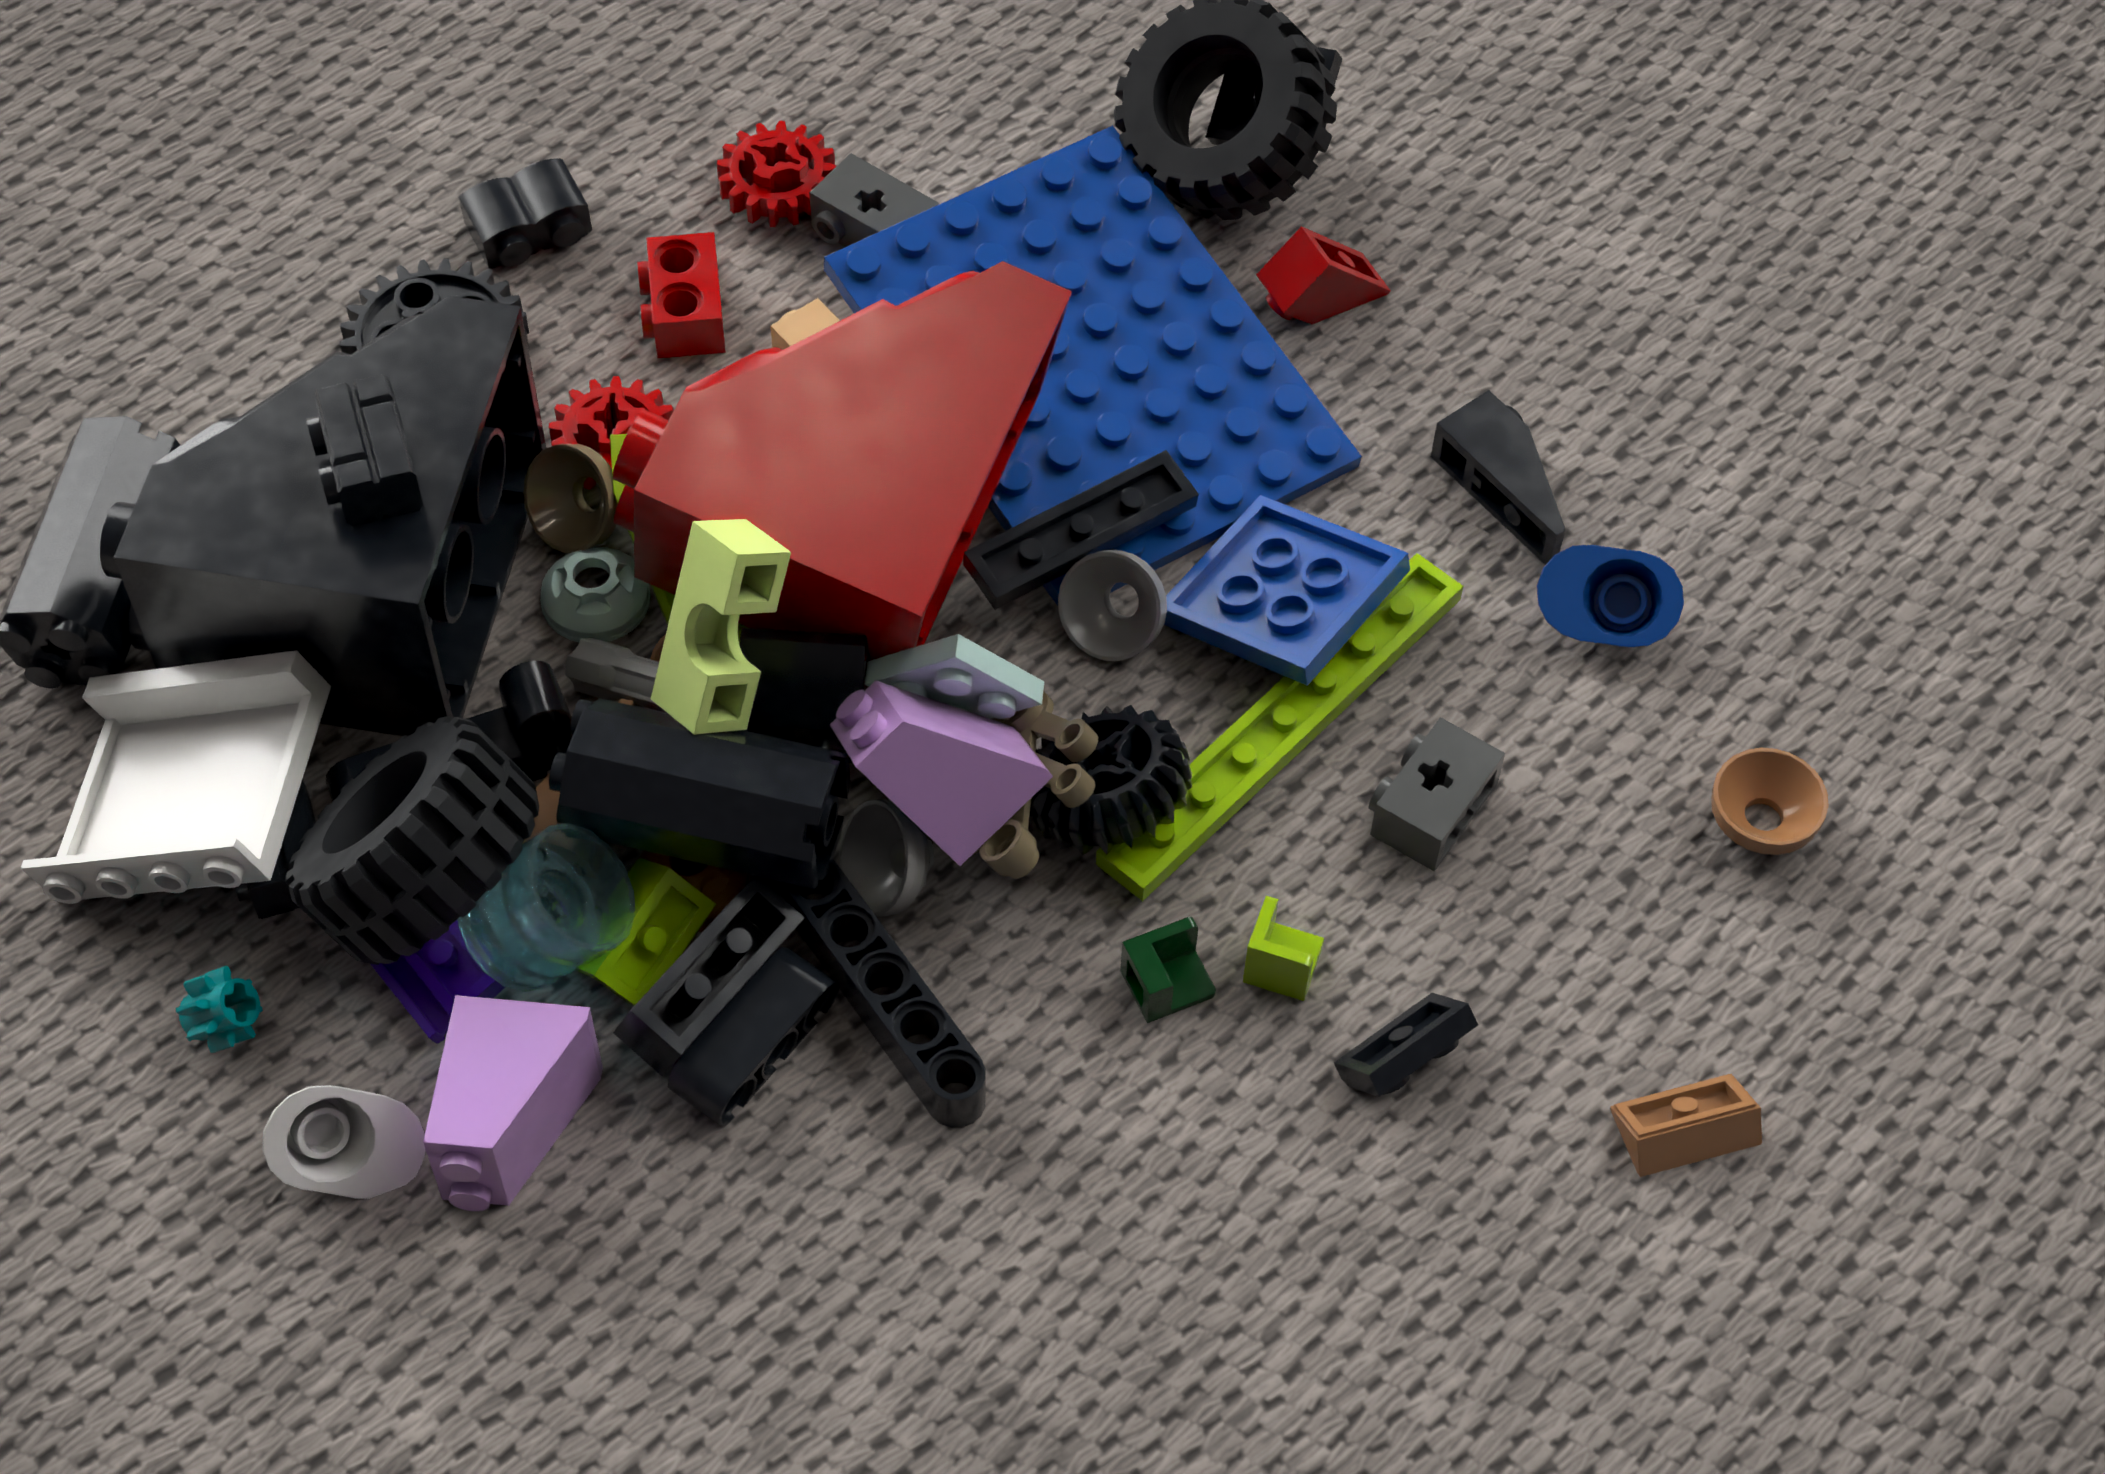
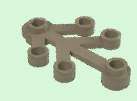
M1044 691L1041 705L1016 711L1014 716L1010 718H994L995 721L1013 726L1034 752L1036 750V740L1041 737L1055 742V746L1071 762L1084 760L1095 750L1098 744V735L1084 720L1073 719L1069 721L1052 714L1054 709L1053 700ZM1035 752L1053 776L1044 786L1051 788L1052 793L1066 807L1074 808L1087 801L1094 791L1095 781L1079 764L1073 763L1066 766ZM1031 799L974 853L980 852L981 858L1000 876H1010L1013 879L1021 878L1027 875L1038 862L1039 851L1036 848L1037 842L1035 837L1028 831Z

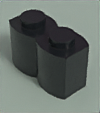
M561 158L533 163L515 173L511 178L504 177L484 181L469 188L458 197L464 223L489 269L502 265L509 267L518 266L541 249L571 246L592 231L588 204Z

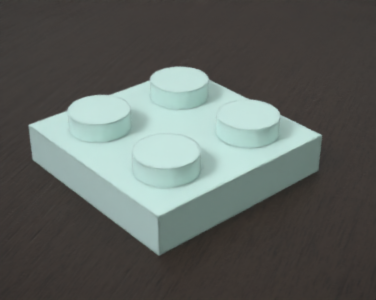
M960 634L868 661L865 685L870 686L876 680L989 719L1010 718L1014 716L1016 711L1041 705L1044 690L1043 680Z

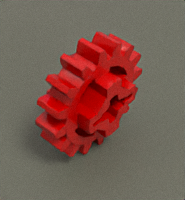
M779 121L775 130L768 131L762 123H757L755 135L750 136L743 131H739L736 133L737 146L724 144L722 147L723 159L717 160L721 199H729L730 211L733 214L747 209L748 222L752 224L761 216L768 217L770 227H776L779 218L787 217L794 226L799 224V213L805 212L811 216L809 192L837 167L835 165L833 148H825L824 136L818 134L808 139L807 127L802 124L791 132L786 130L785 121Z
M613 376L610 387L604 388L601 387L596 379L589 380L590 392L583 394L575 389L569 391L571 406L556 404L554 408L556 421L549 423L551 446L558 444H581L590 447L599 453L612 469L610 435L627 434L635 418L643 409L667 420L670 419L674 409L671 404L663 405L662 392L659 389L645 395L642 380L637 379L629 388L622 387L620 376ZM590 477L584 481V488L590 490L596 485L595 480Z

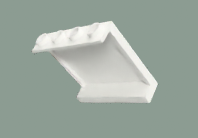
M297 650L89 678L82 699L105 719L66 832L57 857L23 860L21 869L43 887V892L48 897L67 904H75L82 899L102 897L125 899L132 897L134 894L162 891L182 893L187 889L213 886L235 888L243 883L271 881L331 686Z

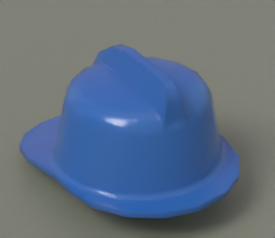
M1598 545L1571 546L1551 558L1543 567L1537 583L1538 606L1546 622L1561 635L1585 642L1621 647L1649 646L1665 638L1678 624L1684 606L1683 586L1675 570L1660 557L1642 551Z

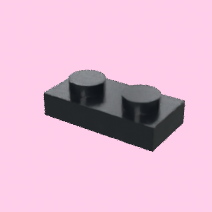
M1431 993L1334 1062V1065L1347 1086L1380 1097L1402 1088L1409 1081V1075L1431 1059L1440 1058L1452 1052L1458 1046L1459 1039L1477 1027L1478 1023L1469 1003Z

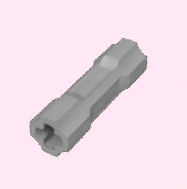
M594 638L580 639L576 649L567 655L565 676L572 681L575 691L610 701L620 699L633 700L634 704L667 713L651 700L659 665L658 661L634 655L629 648Z

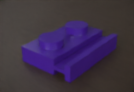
M459 918L449 926V930L436 940L431 939L426 942L418 952L410 956L401 955L397 962L390 964H371L428 1038L436 1044L446 1039L444 1035L448 1031L455 995L493 999L511 983Z

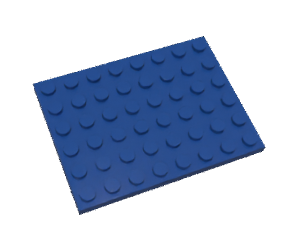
M1113 125L824 257L825 273L853 313L882 299L897 306L954 276L969 271L981 273L1002 261L1072 291L1043 388L988 506L1004 531L1167 450L1199 493L1196 507L1113 549L1136 555L1146 561L1155 571L1221 537L1260 495L1286 504L1359 467L1362 458L1360 453L1162 190L1154 185L1150 174L1147 171L1142 174L1133 164L1135 154L1131 149L1124 150L1119 139L1120 134ZM1066 574L1043 585L1057 606L1060 585ZM1116 583L1112 587L1111 592L1127 585V583Z

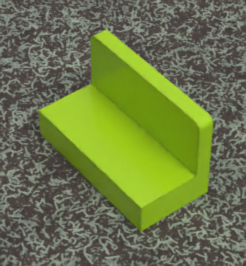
M640 858L633 865L567 959V964L575 970L594 978L634 1007L681 956L716 903L669 867Z

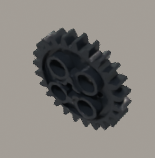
M449 258L442 260L438 270H430L425 259L420 260L418 272L412 274L402 265L397 266L398 279L394 281L378 275L376 280L379 290L374 292L361 288L359 295L362 305H348L346 309L349 321L340 324L343 340L340 341L341 351L351 355L400 321L410 316L422 314L446 297L453 296L521 306L528 349H530L527 337L529 328L526 312H523L520 296H511L509 282L505 280L495 284L493 272L490 269L481 272L475 277L472 262L469 261L463 264L458 271H452Z

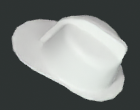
M309 1086L289 1095L273 1110L264 1128L262 1151L269 1169L285 1184L302 1190L317 1191L355 1199H370L407 1185L416 1177L425 1159V1146L423 1143L425 1133L419 1118L400 1101L385 1095L338 1086Z

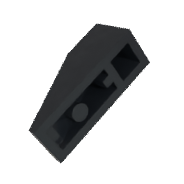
M1490 390L1439 421L1436 425L1431 458L1546 565L1555 554L1560 552L1566 529L1529 426L1524 423L1520 414L1513 407L1505 405Z

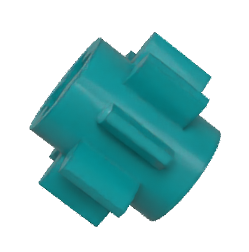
M223 966L183 983L188 995L183 998L180 1006L176 1008V1013L179 1014V1021L187 1034L186 1038L188 1041L194 1039L198 1041L207 1040L210 1053H216L234 1047L235 1043L255 1037L256 1034L251 1024L257 1020L259 1013L263 1009L260 1006L259 995L252 985L250 978L246 980L241 978L232 979L229 966Z

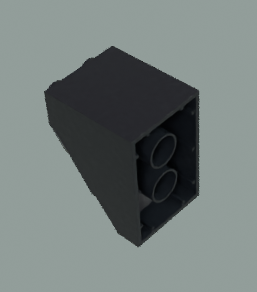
M448 296L424 313L410 316L400 321L351 355L337 351L242 416L224 418L210 425L151 465L136 504L119 501L110 508L103 525L100 540V561L103 572L108 577L123 580L131 601L128 627L132 646L135 649L150 651L156 669L297 650L331 686L320 724L396 736H410L415 733L418 727L428 722L436 723L439 718L447 716L463 718L528 520L523 494L525 476L534 458L546 449L521 306ZM385 374L387 377L390 376L424 506L417 512L392 518L388 515H383L380 521L352 527L346 523L341 503L329 506L327 504L318 467L331 465L328 454L315 456L306 418L318 416L313 396L316 389L345 382L350 386L354 384L355 380Z

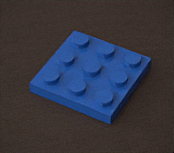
M1260 495L1166 595L1167 613L1164 625L1308 686L1410 571L1409 556L1405 551Z

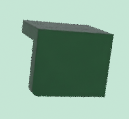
M1191 916L1122 942L1120 972L1147 1023L1202 1003L1215 996L1216 988L1196 952L1198 926Z

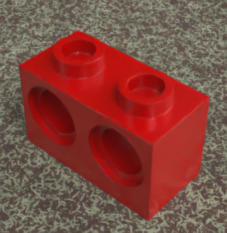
M714 232L646 237L648 261H639L637 266L640 295H651V304L640 305L644 339L655 338L657 359L726 353Z

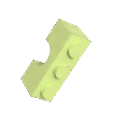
M747 519L693 521L651 700L694 735L747 730L761 671L752 665L741 651L737 632L740 614L772 613L777 611L791 555L788 549Z

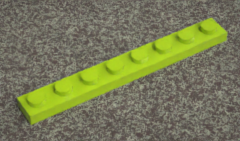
M1416 553L1409 560L1410 571L1308 686L1284 676L1189 764L1192 772V788L1186 794L1187 806L1174 811V823L1158 824L1156 826L1155 838L1142 835L1134 839L1132 849L1125 843L1114 845L1106 855L1099 848L1096 851L1095 864L1143 902L1461 600L1464 586Z

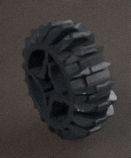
M1129 705L1120 713H1113L1108 706L1103 709L1101 714L1091 717L1083 712L1081 719L1098 735V744L1087 758L1079 762H1071L1055 746V742L1041 738L1042 748L1036 749V753L1066 766L1073 763L1079 764L1095 781L1092 795L1083 804L1074 808L1066 807L1052 793L1051 788L1043 786L1031 798L1030 816H1033L1035 824L1042 831L1044 838L1055 840L1060 849H1066L1074 845L1082 855L1088 853L1095 846H1099L1106 855L1114 845L1125 843L1132 849L1134 839L1142 835L1155 838L1156 826L1158 824L1174 823V811L1187 806L1186 794L1192 788V772L1186 745L1184 742H1181L1179 734L1172 728L1170 721L1159 720L1153 710L1137 714L1132 705Z

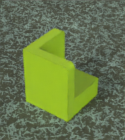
M1266 896L1247 947L1243 983L1304 1001L1323 948L1324 938L1275 923L1279 899Z

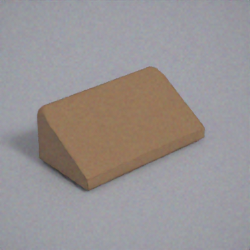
M1732 1074L1610 1106L1611 1113L1640 1177L1762 1144L1761 1107Z

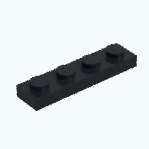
M1167 450L965 551L963 566L991 606L996 610L1066 574L1076 562L1087 555L1113 550L1196 507L1199 493Z

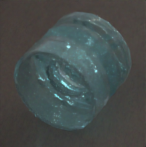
M570 823L550 825L523 841L521 845L523 850L515 862L509 864L503 871L501 880L491 891L487 890L476 902L477 906L464 918L462 916L458 918V926L468 952L483 972L504 987L522 992L544 989L555 983L559 978L571 974L579 965L588 964L615 949L630 935L634 922L635 897L634 889L625 866L609 844L589 829Z

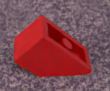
M1302 226L1256 274L1269 292L1265 297L1267 303L1279 316L1286 320H1291L1294 317L1312 325L1386 296L1391 292L1363 253Z

